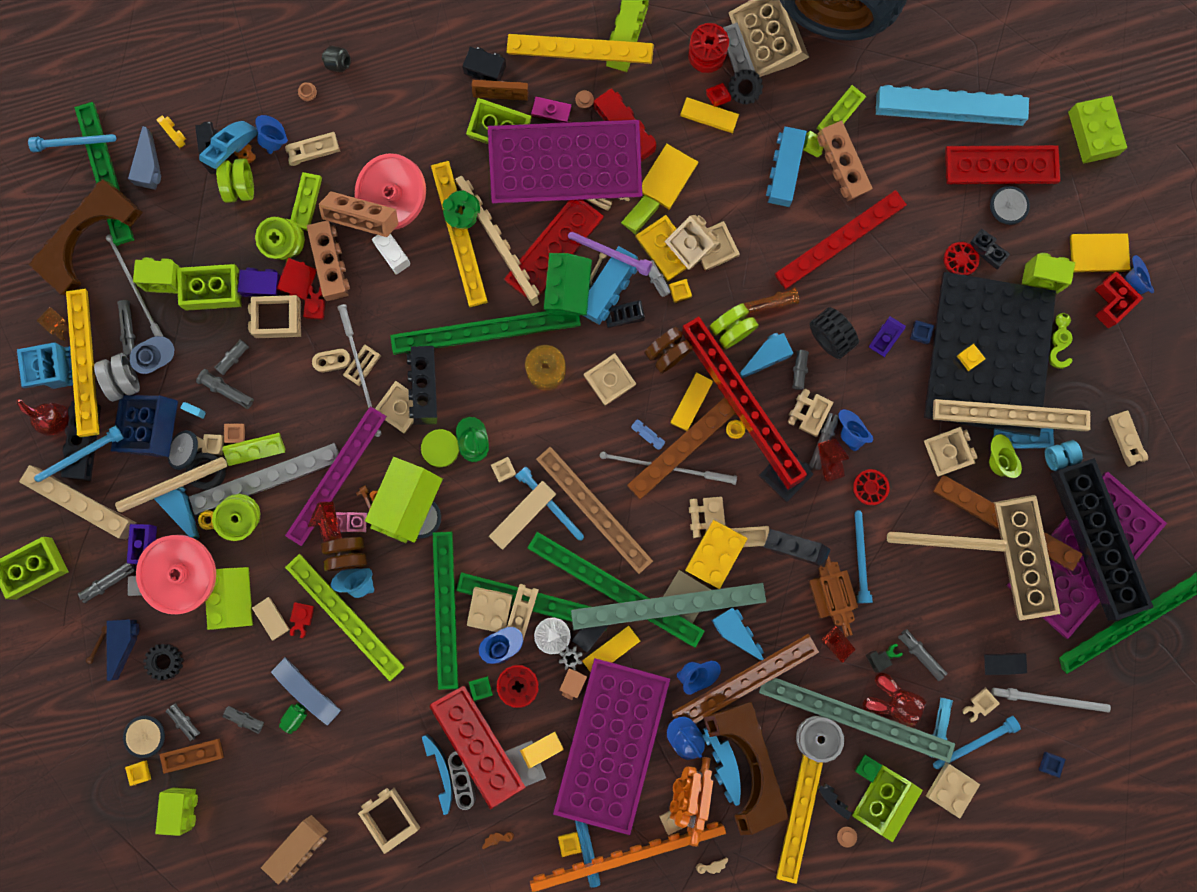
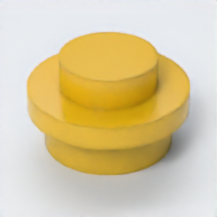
M732 420L726 426V433L732 439H739L745 433V426L739 420Z

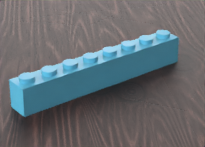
M892 85L880 86L876 95L875 115L1023 126L1028 120L1029 98L1022 95L1004 96L1001 93L989 95L984 92H949L947 89L936 91L929 88L912 89L909 86L896 88Z

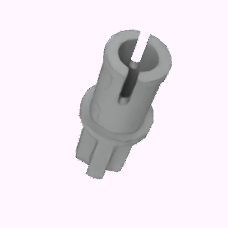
M651 260L653 264L648 274L651 279L650 282L655 285L660 296L665 297L671 291L663 278L664 275L659 272L654 260Z

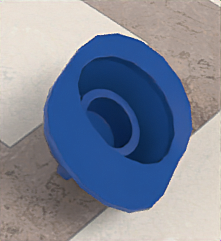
M261 115L255 119L258 131V144L265 148L268 154L279 150L283 144L288 142L284 128L278 120L267 115Z
M1134 255L1132 258L1133 268L1127 273L1125 280L1140 295L1148 291L1154 293L1146 265L1139 256Z
M840 410L838 416L843 425L841 439L853 451H857L865 443H871L874 440L871 433L856 414L849 410Z
M515 627L503 628L489 635L481 642L479 655L486 663H505L521 649L523 635Z
M708 661L703 664L689 662L677 673V678L683 684L684 692L691 695L712 685L718 679L721 667L716 661Z
M678 717L672 720L667 728V738L677 754L686 760L697 757L701 758L705 749V740L696 724L687 717Z

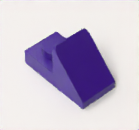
M889 316L877 332L869 348L885 357L906 326Z

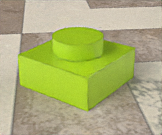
M809 131L805 136L803 150L819 157L822 155L823 147L818 143V135Z

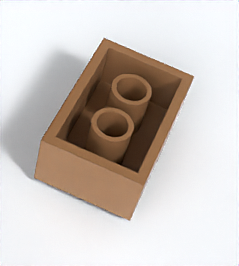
M312 815L299 824L264 863L261 869L278 885L282 881L287 883L300 870L297 866L301 867L313 855L311 851H315L326 841L325 835L329 831Z

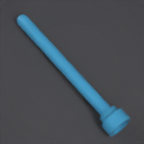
M109 134L50 140L30 137L28 146L32 152H41L46 147L115 142L116 136Z
M116 425L113 426L106 433L107 435L35 475L34 480L41 482L111 441L112 443L115 441L119 442L124 439L122 433Z
M526 466L515 477L519 482L526 483L534 490L538 484L531 478V471ZM551 500L547 507L578 540H583V533Z
M857 510L854 515L860 591H858L856 598L857 603H873L872 595H870L867 585L862 512Z
M1014 716L1005 719L1006 722L1003 723V726L954 751L950 763L1007 732L1010 734L1011 732L1016 733L1020 731L1021 727ZM937 760L933 763V767L940 769L944 766L945 762Z

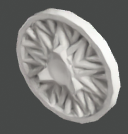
M547 618L541 621L534 633L538 648L548 654H558L560 651L565 650L571 638L570 629L567 624L557 618Z

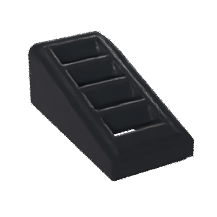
M641 300L611 307L608 310L609 315L606 323L607 328L644 321L645 316ZM633 308L637 309V316H634ZM629 309L630 318H627L625 311ZM618 311L622 312V320L619 319ZM614 312L615 322H612L610 313Z

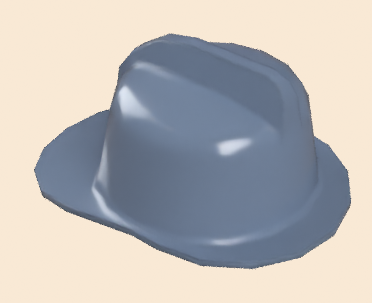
M155 336L135 346L130 353L129 361L131 367L136 372L147 374L170 362L174 356L175 349L169 339L163 336Z

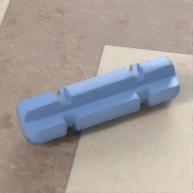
M637 419L631 428L635 432H640L639 435L650 444L653 443V446L660 450L664 446L665 441L661 437L658 438L655 432L647 426L644 427V423Z

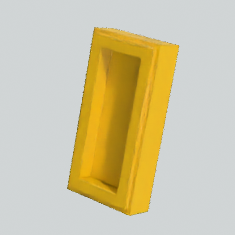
M553 732L521 749L520 752L528 768H532L564 749L556 733Z

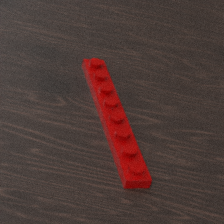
M896 190L776 272V278L785 290L902 210L907 204Z

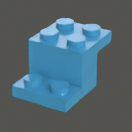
M57 343L17 349L21 386L23 388L46 385L56 389L73 385L70 346L63 347Z

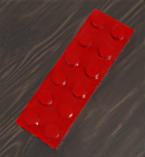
M1058 145L947 146L945 148L947 184H1058L1060 182Z
M569 200L519 260L521 264L518 266L521 271L525 269L530 277L528 282L531 286H536L540 295L546 289L549 253H569L574 255L582 244L569 239L568 234L574 232L588 238L604 219L601 213L584 200ZM510 271L504 278V281L527 298Z
M465 686L430 704V709L490 809H493L526 788Z

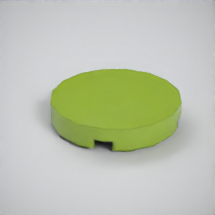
M444 429L428 433L421 444V453L424 459L430 465L438 468L451 465L457 459L460 452L457 438L450 431Z

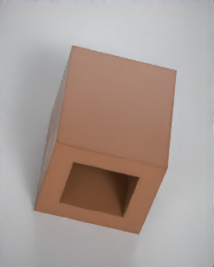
M569 668L560 688V691L563 692L562 696L570 700L573 697L578 698L587 676Z

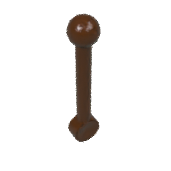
M107 626L101 628L102 633L91 655L86 658L87 664L94 662L93 658L105 634H107Z

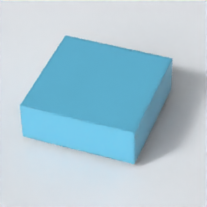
M183 402L181 409L202 419L206 414L202 409Z

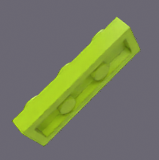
M851 85L816 129L820 131L841 120L844 124L866 96Z
M302 172L290 220L299 224L302 230L308 231L306 225L311 224L322 177Z
M280 433L223 446L222 451L228 466L285 453V446Z

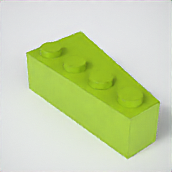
M622 0L620 14L617 15L615 21L616 28L610 36L611 41H638L649 6V0ZM606 61V66L628 72L630 62Z

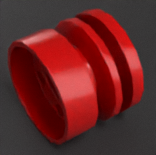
M705 23L698 26L691 35L688 58L690 64L702 73L717 71L726 60L729 37L721 26L715 23Z
M513 665L506 668L500 674L497 681V692L500 699L506 705L513 708H523L535 700L538 694L539 683L536 675L529 668L522 665ZM516 682H519L520 685H524V688H521L520 693H517L516 690H513V686H516Z

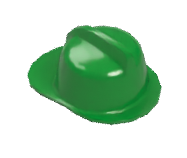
M475 417L462 419L456 427L460 454L470 462H478L485 458L489 451L486 428Z

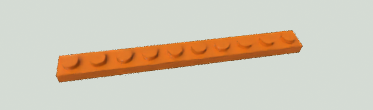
M718 822L707 824V828H704V831L699 836V842L726 834L724 825L718 824ZM688 832L684 835L675 833L669 835V839L664 841L655 839L649 842L650 845L644 847L635 845L630 847V851L624 853L622 850L611 853V857L603 859V856L593 858L591 859L592 862L588 864L579 862L573 864L572 868L568 870L559 868L552 871L553 874L545 876V874L536 875L530 881L532 892L690 845L692 833Z

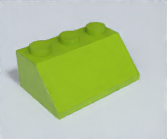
M478 98L466 135L474 140L489 144L488 126L530 124L531 116Z
M249 567L216 569L215 586L206 601L207 630L253 626Z
M882 765L852 816L893 842L923 790Z

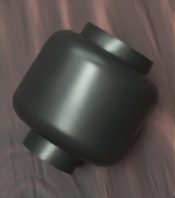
M329 46L322 53V61L328 70L344 72L349 68L351 57L346 49Z

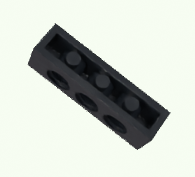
M411 346V353H407V365H411V371H408V383L412 382V389H408L409 400H413V407H409V418H413L414 425L437 424L434 346ZM419 365H423L426 368L423 370H419L416 367ZM424 383L427 386L424 388H420L417 386V384ZM426 401L428 404L425 406H421L418 404V402Z
M71 401V406L68 408L69 422L65 428L66 443L62 449L63 459L97 441V435L82 437L81 444L77 445L79 436L77 435L75 401ZM97 404L98 422H99V420H100V413H101V405H98V404ZM95 451L81 458L77 464L72 463L60 470L61 477L91 481Z

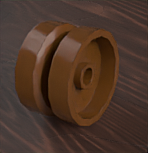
M674 327L661 335L644 352L650 361L658 359L655 367L660 374L667 372L678 364L694 348L688 340L679 342L682 339L683 333L678 327Z
M347 537L321 543L322 554L326 556L335 555V557H330L323 561L324 571H339L368 565L365 554L353 553L365 548L364 538Z

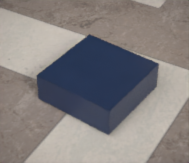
M916 320L910 339L929 344L934 325Z
M1044 752L1039 771L1060 778L1066 759Z

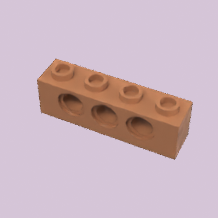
M842 120L821 129L817 133V140L826 152L825 158L827 162L833 167V176L841 185L842 196L847 201H850L871 191L873 188ZM832 141H836L839 144V149L832 146ZM840 158L846 160V166L841 165ZM848 175L854 177V183L848 181Z
M332 191L319 203L323 220H329L344 226L388 237L398 225L396 209Z
M329 220L306 225L324 299L330 301L349 296L347 290L350 289L348 279L344 278L343 272H346L344 262L340 261L339 254H342L340 244L336 243L335 237L338 236L335 225L332 226ZM329 240L328 245L321 246L322 241ZM327 258H334L330 264L325 263ZM332 275H338L335 281H329Z

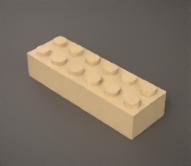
M1031 495L994 502L1001 540L1007 541V549L1004 551L1017 618L1019 620H1027L1061 614L1037 497Z

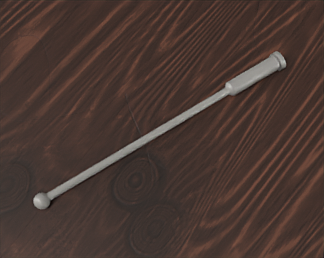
M110 234L107 235L106 240L110 242L151 324L150 328L154 336H163L158 324L154 323L135 283H133V279L116 245L113 243L112 236Z
M339 305L337 308L340 312L346 336L350 340L369 408L370 406L372 407L353 341L352 336L354 333L346 309L347 305ZM378 430L375 434L376 437H379L381 435L380 430Z
M606 452L600 453L601 459L610 458L647 466L652 463L609 455ZM678 467L674 469V471L700 475L706 479L732 483V485H736L737 481L736 475L731 476L710 471L700 472Z

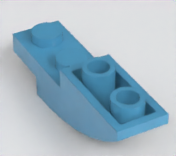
M238 121L228 125L211 138V144L199 155V160L217 169L234 151L239 153L258 134L257 128L245 121Z
M707 727L703 729L705 734L702 737L707 746L712 745L714 749L712 755L716 763L721 762V765L715 768L717 773L714 776L719 785L724 784L727 790L724 794L728 802H733L737 806L740 804V776L732 748L726 739L719 742L717 736L709 737Z

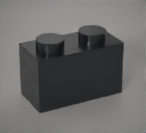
M470 47L462 67L464 74L486 81H501L506 68L505 58L500 54L488 53L480 47Z

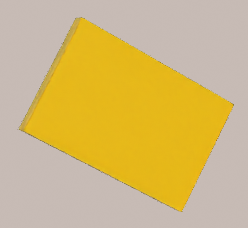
M666 144L642 182V194L654 199L660 205L670 210L697 167L698 161Z
M665 215L635 235V237L651 260H654L655 265L668 282L686 270L687 267L664 242L676 230L670 219Z
M1128 234L1070 235L1071 261L1076 262L1074 272L1130 271Z

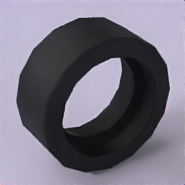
M199 453L195 456L192 463L186 467V472L195 469L201 461H213L219 457L210 453ZM226 468L217 471L215 478L210 482L203 483L196 480L191 482V484L203 490L217 487L225 478Z

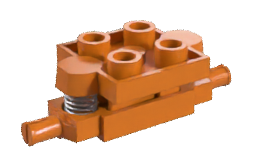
M708 757L702 758L700 771H696L695 767H685L683 769L681 778L676 779L673 784L674 795L669 808L671 812L670 819L675 820L677 826L681 828L688 826L687 831L692 833L690 845L695 847L698 846L699 836L704 831L705 821H708L713 781L711 780L712 771L709 770L711 759Z

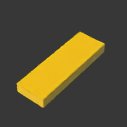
M686 97L680 116L733 133L739 114Z
M696 372L670 422L672 425L686 432L688 431L713 381Z
M627 626L582 660V662L591 672L594 658L612 663L638 644L640 640L630 626Z

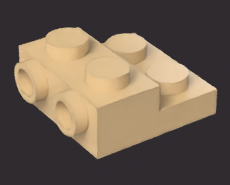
M700 215L689 216L664 241L688 270L692 269L719 244L717 240L719 238L715 231H709L706 228V221Z
M962 427L924 440L937 476L976 463L975 459L978 456L974 447L970 448L968 444L971 438L967 429L963 430Z

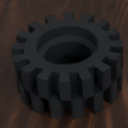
M747 69L734 73V76L730 78V83H728V91L731 97L741 104L754 103L755 100H758L763 92L760 75ZM745 79L750 80L753 85L752 91L748 94H742L739 91V84Z
M171 644L155 645V647L149 649L150 652L145 654L147 658L143 661V663L146 662L144 669L148 670L146 673L152 675L151 678L166 680L173 678L176 674H179V669L183 667L181 662L184 660L180 656L182 653L178 652V648L173 647ZM162 654L170 658V666L165 670L157 666V659Z

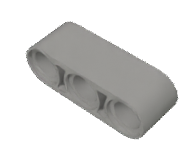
M454 751L449 756L448 764L455 799L460 809L468 810L476 801L474 785L464 764L456 765L454 763L453 757L458 755ZM458 775L466 776L467 783L465 785L458 783ZM469 795L471 803L468 805L463 804L461 796Z

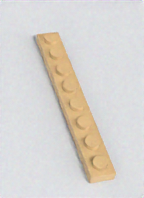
M462 175L455 179L461 191L464 190L474 195L472 192L474 188L469 180L465 181ZM478 194L475 195L480 203V214L478 213L477 218L530 303L534 306L539 303L538 295H540L536 286L530 285L528 282L530 280L529 275L525 269L521 271L518 266L521 264L515 254L511 255L509 243L506 239H501L500 235L502 233L499 227L491 223L492 217L487 209L483 210L481 207L483 203Z
M939 399L933 401V420L1075 431L1090 430V411Z

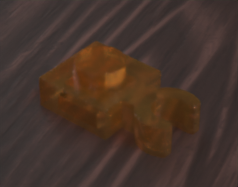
M49 307L36 321L53 335L56 332V336L65 341L66 339L62 334L66 330L69 332V327L63 325L66 320L53 308Z

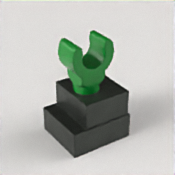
M898 644L890 645L887 651L879 653L871 651L866 654L874 672H881L893 665L890 658H898L903 655V653L894 654L893 649Z

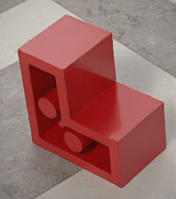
M1115 271L1094 289L1108 302L1095 316L1109 329L1121 321L1143 297Z

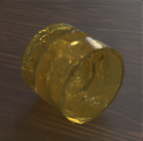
M542 345L531 350L526 357L525 368L528 379L533 386L540 390L548 391L561 385L566 375V364L564 356L558 349L553 346ZM542 363L545 365L549 363V369H542Z

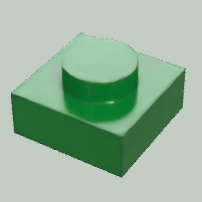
M488 676L469 682L474 701L493 696Z
M864 754L854 771L870 782H873L882 765Z

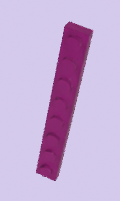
M369 407L285 535L287 538L303 546L387 416L375 408Z

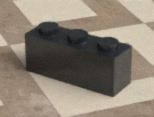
M770 529L764 548L773 553L824 568L831 550L822 543Z

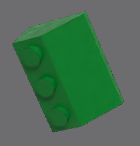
M549 253L544 309L550 315L587 316L591 259L569 253Z

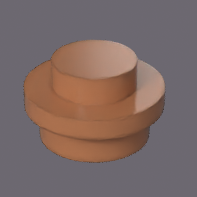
M302 83L298 89L299 97L304 101L313 100L317 95L316 87L311 83Z
M583 90L576 95L575 101L578 107L588 109L593 105L594 97L591 92Z
M842 827L837 833V840L843 847H852L857 841V833L851 827Z

